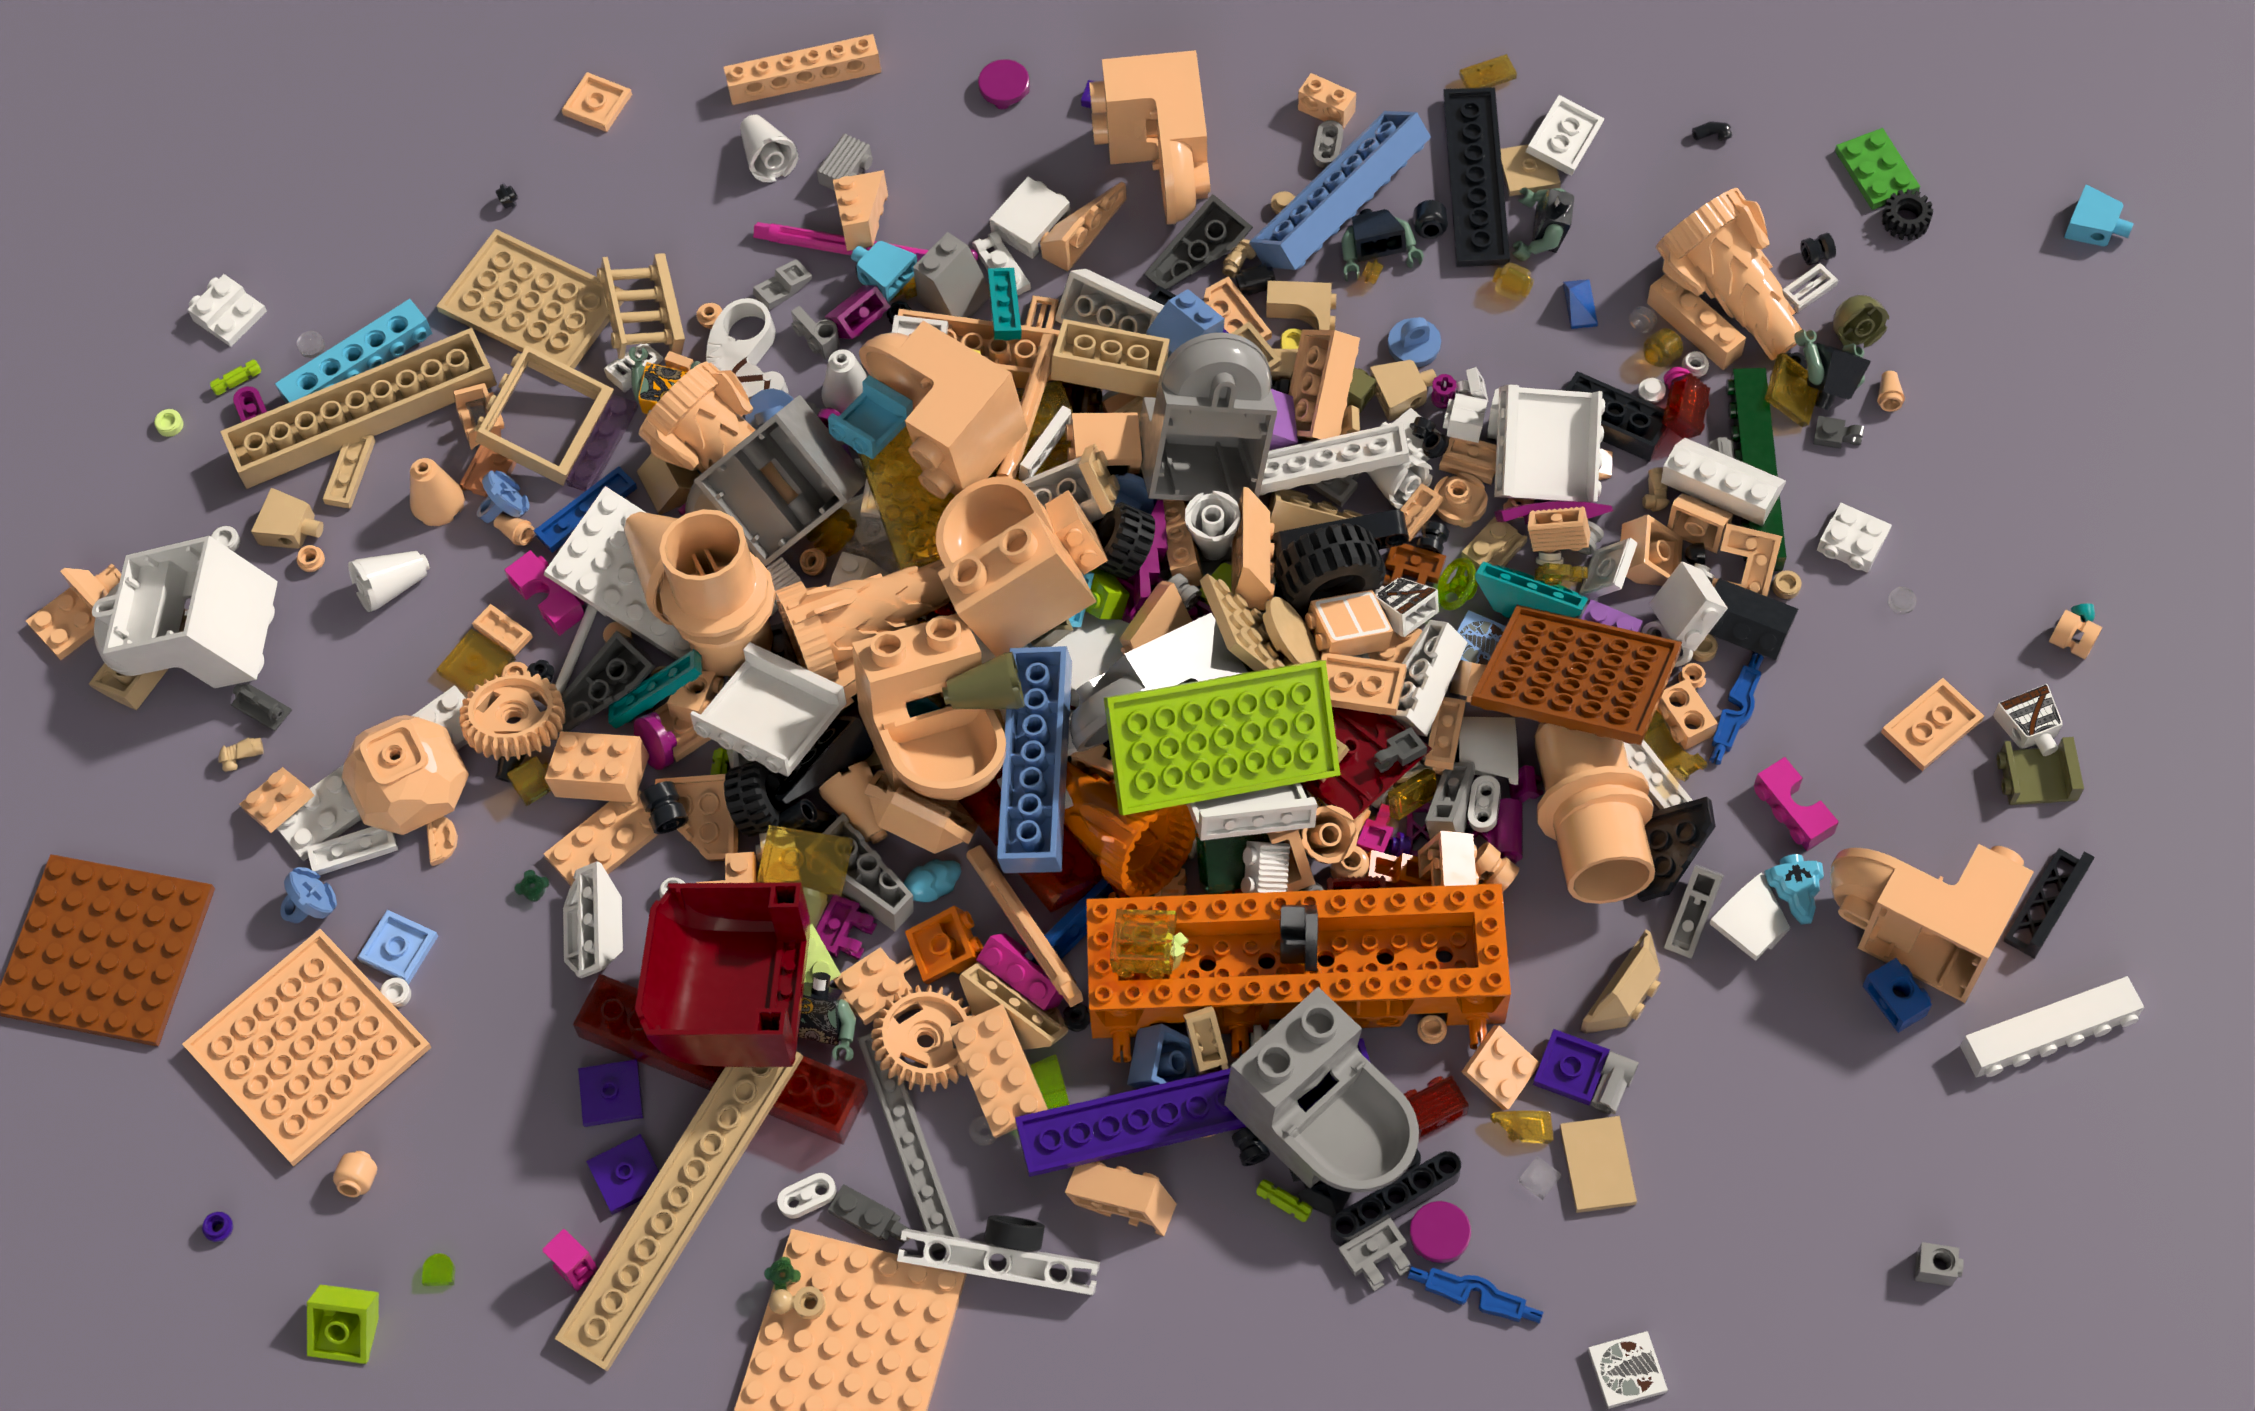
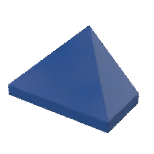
M1590 279L1563 282L1571 329L1597 327L1598 322Z

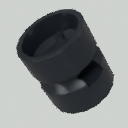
M665 781L648 787L639 795L645 812L650 813L649 822L655 834L672 832L688 822L689 819L684 806L678 802L680 797L674 782Z

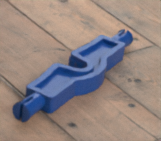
M1753 653L1749 665L1743 666L1736 683L1729 693L1728 701L1740 707L1741 711L1722 710L1718 728L1712 741L1714 750L1709 758L1711 763H1714L1718 754L1715 764H1721L1725 751H1731L1739 729L1743 728L1751 719L1755 706L1753 694L1762 674L1758 670L1764 659L1762 655H1759L1755 663L1758 653Z
M1411 1266L1408 1279L1426 1284L1425 1290L1440 1295L1459 1305H1464L1469 1298V1294L1472 1291H1478L1481 1294L1478 1308L1482 1313L1504 1317L1515 1322H1520L1521 1317L1538 1324L1541 1322L1544 1311L1525 1306V1299L1498 1290L1493 1283L1485 1278L1475 1275L1459 1277L1436 1268H1431L1429 1273Z

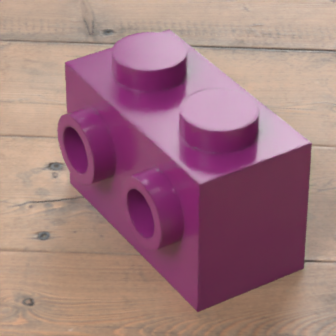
M863 285L829 312L825 318L836 324L839 338L855 339L863 333V329L869 324L879 320L883 313L891 306L876 285Z

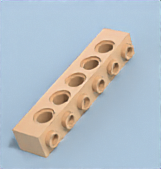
M871 34L724 66L732 105L878 74L881 73V67L874 35Z

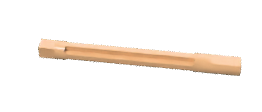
M1043 334L1020 402L1028 430L1000 463L996 477L1016 479L1052 368V356L1058 339L1056 334Z
M979 845L969 850L966 854L967 859L1059 994L1065 998L1070 1007L1084 1001L1076 981L985 848Z

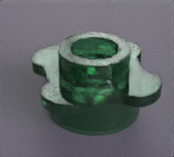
M528 870L524 873L521 883L515 886V891L518 895H524L531 902H536L544 895L545 888L549 886V880L547 877L536 875L533 870Z
M781 1257L764 1272L765 1278L771 1280L775 1285V1291L778 1289L787 1290L789 1285L793 1282L797 1283L801 1279L800 1271L793 1268L788 1257ZM784 1272L786 1275L785 1277H780V1274Z

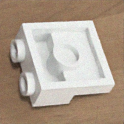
M225 274L219 279L213 278L208 283V290L201 297L199 295L193 297L187 309L195 323L230 347L267 312L262 303L248 295L240 284Z
M1840 503L1820 539L1817 551L1823 553L1828 558L1847 563L1855 570H1862L1868 573L1892 525Z

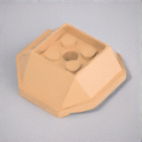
M884 770L877 771L864 792L870 798L878 827L934 854L962 842L969 844L981 822L975 810L967 804L969 801L967 797L960 800H939L926 797L912 789L907 790L901 786L894 792Z

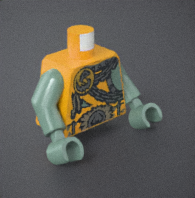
M632 347L629 350V356L635 361V365L632 366L631 386L634 398L640 404L642 412L648 415L662 396L687 372L648 362L643 366V361L648 357L647 350L642 348V356L637 359L635 356L636 349ZM694 361L690 370L700 364V362Z

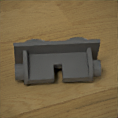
M237 684L233 689L236 699L232 702L231 706L273 731L278 729L292 711L288 706L250 684Z

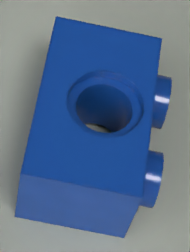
M1897 958L1868 974L1864 981V989L1898 1033L1927 1016L1932 1006L1929 994L1925 989L1918 987L1913 980L1910 969L1904 964L1901 965ZM1900 990L1906 997L1900 998L1893 991Z

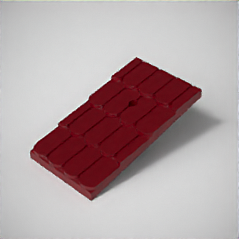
M1332 707L1336 739L1349 748L1348 753L1339 763L1340 775L1328 777L1324 782L1318 779L1301 782L1300 784L1315 797H1319L1328 806L1333 805L1343 808L1355 820L1423 759L1432 748L1424 743L1427 747V754L1403 767L1396 761L1389 770L1380 773L1374 765L1377 762L1374 755L1381 750L1387 749V739L1406 730V728L1389 715Z

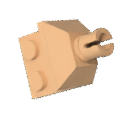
M112 563L95 576L89 570L62 569L60 572L70 588L26 620L30 628L60 661L94 636L95 617L92 615V608L99 599L107 596L120 582L121 573L117 568L115 569Z

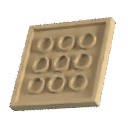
M1207 573L1199 580L1227 649L1254 671L1289 666L1292 663L1285 657L1281 649L1277 651L1266 631L1262 617L1263 614L1257 608H1248L1245 599L1238 593L1235 595L1231 593L1229 587L1221 579L1215 580Z

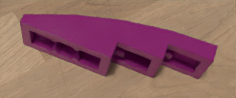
M1159 499L1151 513L1155 519L1153 544L1145 562L1134 576V610H1140L1150 596V586H1154L1160 574L1159 562L1163 561L1168 550L1163 500Z
M1553 501L1518 505L1494 511L1497 522H1506L1523 516L1525 524L1528 525L1529 514L1532 510L1536 512L1537 510L1547 511L1548 509L1558 510L1559 508L1569 509L1571 507L1580 508L1583 506L1586 510L1587 519L1611 512L1613 509L1611 505L1590 502Z

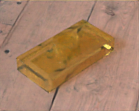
M1505 54L1460 69L1459 76L1466 88H1487L1516 79L1517 72L1508 55Z

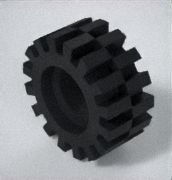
M1907 189L1906 194H1904L1903 190H1899L1897 195L1893 193L1890 199H1887L1882 215V224L1885 225L1884 229L1887 232L1892 230L1891 236L1895 237L1896 234H1899L1900 240L1907 236L1909 241L1913 240L1914 235L1918 239L1921 237V234L1927 232L1933 215L1931 201L1927 202L1928 197L1926 195L1921 198V192L1916 191L1914 195L1911 194L1912 189ZM1908 210L1916 214L1917 218L1913 220L1904 219L1897 212Z

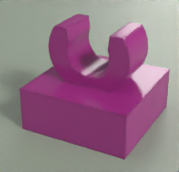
M1524 765L1518 769V785L1509 783L1511 799H1516L1523 803L1529 798L1536 799L1543 794L1542 790H1537L1536 784L1542 781V778L1539 775H1535L1534 767Z

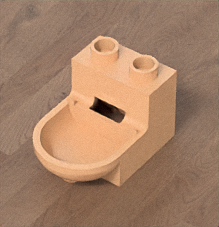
M1196 50L1102 59L1103 81L1089 82L1094 145L1108 144L1110 165L1155 161L1152 162L1153 170H1159L1166 225L1176 224V222L1187 218L1196 209V199L1208 198V193L1211 192L1207 161V132Z
M922 321L909 336L901 333L881 334L866 341L859 350L860 360L870 376L913 401V411L905 419V424L913 443L908 451L922 468L923 472L918 477L920 483L938 498L944 499L949 492L956 496L969 485L989 478L1028 430L1012 373L925 321Z
M1008 477L983 479L963 489L946 506L936 530L937 551L945 568L937 573L957 614L996 657L1010 652V648H1022L1096 602L1080 569L1055 534L1047 510L1024 483Z
M957 613L949 616H938L928 622L896 631H884L876 634L874 637L852 643L859 714L893 791L896 792L899 786L933 799L960 800L986 787L1001 769L1006 756L1005 733L994 709H953L950 706L910 718L906 703L940 694L943 697L942 688L947 687V680L982 664L981 650L971 629Z
M1978 844L1958 883L1949 885L1943 882L1942 876L1938 880L1890 855L1865 848H1847L1840 851L1831 864L1830 886L1834 899L1840 907L1838 914L1846 921L1865 930L1858 949L1885 963L1897 958L1901 965L1904 964L1910 969L1913 977L1966 1003L2034 871L2024 867L2022 857L2009 848L1993 846L1991 849H1988Z

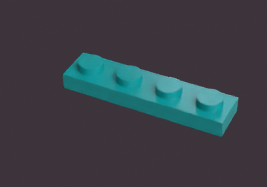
M988 268L994 340L1009 341L1021 339L1014 268Z
M693 649L642 682L636 689L609 705L608 723L617 729L623 724L631 722L645 710L651 709L665 697L673 695L687 683L695 681L702 674V655Z

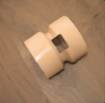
M2065 610L2049 642L2062 649L2070 647L2072 654L2086 660L2103 627L2089 620L2083 623L2079 615ZM2077 629L2084 632L2080 642L2072 639Z
M1485 842L1477 849L1475 870L1478 873L1479 880H1483V884H1502V892H1504L1516 878L1520 868L1507 857L1501 859V852L1489 842Z

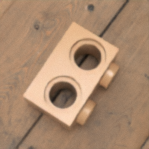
M1310 73L1298 91L1299 111L1322 121H1336L1342 125L1343 130L1355 113V92Z
M1688 679L1664 690L1656 713L1661 720H1665L1669 725L1671 736L1675 742H1680L1683 748L1687 750L1715 735L1718 723ZM1671 702H1678L1682 706L1675 707L1671 704ZM1692 724L1696 726L1697 729H1689L1686 727V725Z

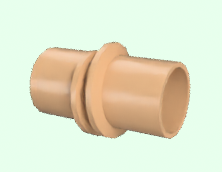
M702 509L687 513L672 522L662 535L659 547L666 572L660 592L664 615L677 629L682 638L689 642L691 651L695 649L702 655V669L706 671L711 670L716 675L733 676L746 661L743 649L749 642L771 652L774 636L769 617L772 614L776 597L771 574L762 562L749 551L743 527L734 517L718 510Z
M1549 723L1543 725L1536 734L1535 748L1545 794L1537 804L1536 818L1544 834L1557 841L1568 891L1575 899L1595 904L1617 902L1633 897L1648 887L1654 880L1655 874L1644 827L1652 818L1653 804L1648 797L1650 789L1648 781L1641 772L1630 768L1623 741L1608 737H1598L1583 731L1569 730L1565 727Z

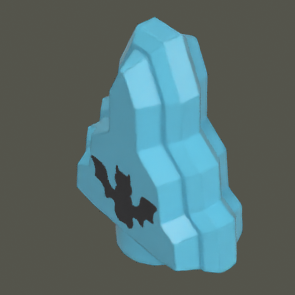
M1800 854L1785 856L1780 859V865L1764 871L1768 885L1776 889L1778 897L1788 902L1790 912L1801 925L1810 924L1816 909L1814 897L1819 893V881L1824 877L1823 865L1817 861H1804L1803 856Z

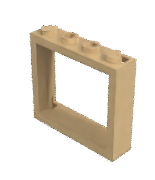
M526 345L522 354L517 353L511 362V366L514 368L510 375L505 373L498 386L501 388L498 396L493 394L486 407L489 410L486 417L481 416L474 429L477 432L475 442L564 486L606 410L614 389ZM527 366L595 400L559 466L491 433L493 426Z

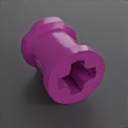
M1441 374L1434 378L1432 382L1433 392L1431 394V401L1438 408L1446 409L1449 399L1455 400L1454 392L1457 384L1451 375Z

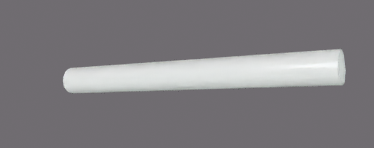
M590 604L586 608L555 684L561 695L565 692L598 611Z

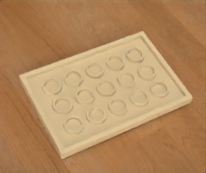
M497 229L494 230L437 305L440 313L520 352H523L527 345L575 369L610 321L603 285L598 284L596 276ZM614 285L615 291H625ZM618 302L619 308L621 307L623 302Z

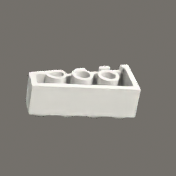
M1429 620L1402 664H1407V672L1396 716H1389L1406 729L1411 727L1417 735L1428 736L1468 643L1448 622Z

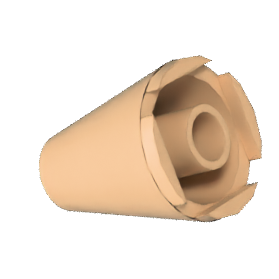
M422 458L415 461L410 468V508L413 515L428 526H441L453 521V517L458 512L461 513L464 507L465 498L461 487L432 459Z
M859 762L848 767L849 772L842 775L839 772L828 779L819 788V793L839 815L842 813L846 815L853 828L863 835L865 842L872 841L873 844H876L885 839L888 834L886 830L877 826L870 798L864 794L868 783L873 778L871 768L867 762Z
M1333 805L1318 807L1315 827L1298 829L1305 853L1314 860L1324 864H1334L1348 858L1356 848L1358 831L1355 828L1352 816L1343 808Z

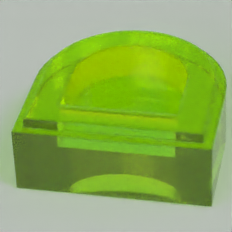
M442 1253L433 1254L428 1257L423 1265V1286L454 1285L455 1265L452 1260Z

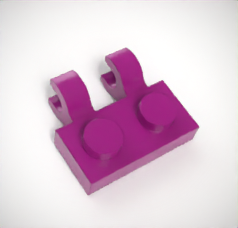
M833 894L816 931L830 956L837 958L840 951H843L850 957L860 960L865 950L861 947L862 942L847 936L852 926L872 935L877 924L873 922V916L860 913V903Z

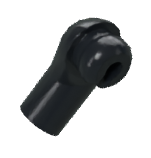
M1707 122L1692 129L1695 140L1718 133L1719 140L1724 141L1733 135L1730 130L1732 127L1724 122Z

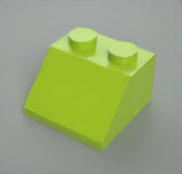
M320 1284L307 1301V1356L367 1364L379 1320V1292Z

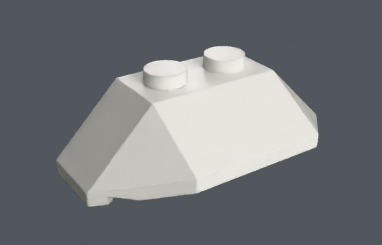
M598 861L575 871L573 877L575 880L569 889L563 907L564 962L579 978H584L604 970L623 951L622 897L603 865Z

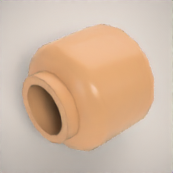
M1356 846L1348 858L1338 863L1330 864V873L1338 884L1346 887L1360 884L1367 874L1369 858L1362 848Z
M356 1151L344 1154L340 1158L333 1175V1181L337 1190L348 1197H358L359 1195L366 1194L370 1190L377 1174V1165L366 1152Z

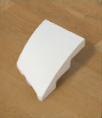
M1463 717L1459 736L1458 762L1474 763V775H1489L1492 777L1498 775L1509 778L1510 784L1518 785V751L1515 718Z
M1762 873L1746 884L1710 920V925L1755 961L1767 948L1771 950L1790 930V926L1768 885L1767 879Z

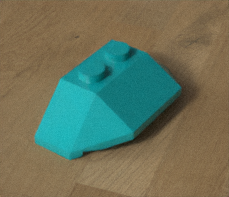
M1482 562L1474 577L1493 610L1507 618H1511L1517 605L1576 617L1581 615L1588 601L1587 597L1579 595L1567 587L1512 568L1492 565L1487 562Z

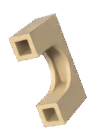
M1268 281L1266 318L1299 319L1310 324L1315 330H1335L1336 316H1330V310H1336V294L1331 293L1332 283ZM1272 348L1280 357L1282 365L1271 371L1272 379L1289 378L1290 386L1298 349Z

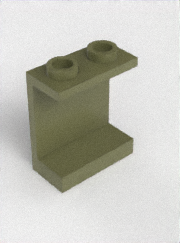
M2062 737L2058 750L2048 756H2043L2039 749L2012 750L2011 741H2005L2000 752H1997V767L2002 769L2004 777L2001 781L2002 793L2007 795L2009 805L2079 800L2084 790L2074 737Z

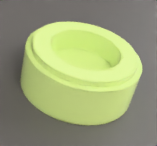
M173 409L161 411L154 420L156 429L165 437L177 435L184 425L180 414Z

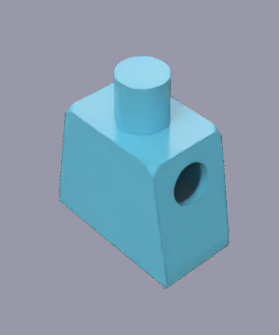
M2085 185L2064 238L2107 246L2112 233L2128 238L2134 223L2119 218L2124 206L2122 202L2091 186Z
M876 242L869 251L861 246H857L851 255V259L857 262L856 267L859 281L863 285H876L888 303L914 277L913 266L917 263V255L886 242Z

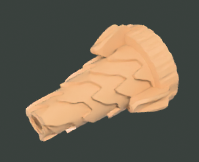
M1733 188L1712 199L1681 221L1658 242L1656 249L1664 259L1662 271L1666 276L1696 296H1700L1705 291L1711 299L1715 297L1727 315L1731 318L1735 317L1742 327H1745L1754 336L1767 356L1773 361L1797 345L1794 335L1802 329L1792 316L1796 312L1783 296L1781 284L1770 270L1773 267L1762 252V249L1768 247L1770 243L1761 208L1756 201L1746 200L1738 188Z
M706 361L688 371L662 396L645 418L639 430V436L650 445L651 453L665 462L692 471L697 468L703 473L756 430L742 417L743 415L750 414L754 408L750 404L749 398L735 373L731 370L720 371L712 363ZM771 461L760 469L787 504L799 496L781 477Z
M937 560L919 568L917 566L904 568L886 576H882L880 573L863 580H850L832 587L824 585L806 588L799 581L776 590L775 599L800 666L843 686V688L856 680L852 649L853 642L874 637L876 634L884 631H896L918 623L917 618L923 617L951 601L937 573L945 568L942 560Z

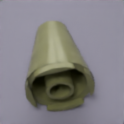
M1013 652L1001 654L947 680V687L942 688L945 704H951L953 709L1024 708V697Z

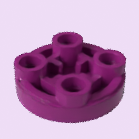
M1008 59L993 61L986 65L979 74L978 84L982 97L994 104L998 109L1004 110L1009 108L1010 105L1022 100L1030 91L1028 72L1024 66L1016 61Z
M656 712L637 718L634 722V736H640L649 754L647 763L656 770H662L673 764V748L677 746L675 735L671 731L667 732Z
M1444 1201L1428 1203L1422 1206L1412 1218L1410 1240L1413 1249L1417 1255L1436 1263L1455 1262L1466 1251L1470 1242L1471 1225L1469 1219L1459 1207L1452 1203Z

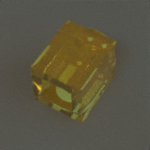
M537 756L507 773L513 788L526 806L551 792L545 780L549 764L547 762L542 764Z

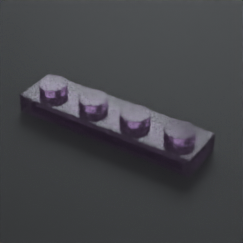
M612 394L566 478L567 486L585 492L599 481L638 409L637 402Z

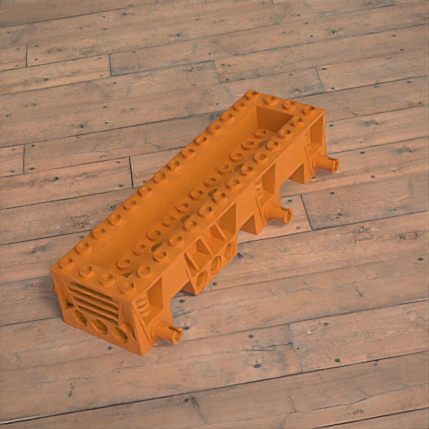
M1502 884L1243 893L1241 888L1235 887V894H1232V888H1228L1224 891V894L1127 898L1126 894L1119 892V898H1116V892H1112L1108 895V898L1086 899L1089 1013L1092 1039L1113 1038L1112 1060L1114 1062L1121 1063V1051H1123L1124 1063L1131 1061L1130 1037H1136L1137 1031L1140 1028L1149 1027L1151 1024L1183 1023L1185 1022L1183 1015L1210 1006L1215 1010L1220 1033L1231 1034V1056L1239 1058L1240 1046L1242 1047V1055L1250 1049L1249 1033L1253 1032V1025L1261 1024L1263 1030H1267L1269 1019H1283L1317 987L1329 996L1361 1028L1400 1027L1409 1014L1445 1013L1446 1026L1469 1025V1047L1477 1050L1478 1038L1481 1044L1487 1036L1486 1024H1505L1511 988ZM1282 905H1317V960L1323 955H1328L1334 959L1333 965L1323 967L1317 961V971H1305L1304 964H1283L1280 962ZM1164 931L1172 938L1181 932L1189 940L1188 943L1183 945L1185 953L1179 967L1172 972H1169L1156 958L1154 964L1157 966V969L1153 973H1144L1141 969L1133 967L1127 957V951L1132 942L1138 939H1146L1154 944L1156 937ZM1141 949L1139 952V956L1143 960L1147 955L1145 949ZM1440 951H1447L1453 958L1451 961L1444 963L1436 958V954ZM1381 953H1388L1394 960L1388 965H1383L1378 962L1377 956ZM1269 957L1274 960L1275 965L1271 969H1263L1258 962L1262 958ZM1209 959L1215 962L1216 967L1212 971H1204L1199 967L1200 963L1203 960Z

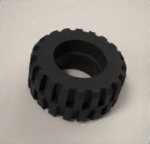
M1343 523L1342 526L1337 524L1329 525L1328 528L1324 529L1321 527L1313 533H1306L1300 536L1299 540L1291 542L1287 549L1281 551L1274 565V577L1282 598L1303 618L1308 613L1310 602L1313 600L1373 590L1375 594L1376 589H1380L1386 574V567L1372 534L1359 525L1355 524L1353 526Z

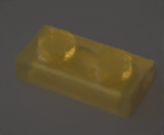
M1426 768L1388 792L1391 818L1400 820L1434 798L1437 790L1435 771Z

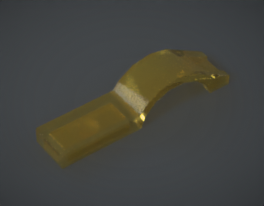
M1656 710L1644 741L1669 772L1685 782L1689 779V775L1699 769L1704 770L1707 768L1708 763L1698 753L1690 755L1674 741L1663 716Z

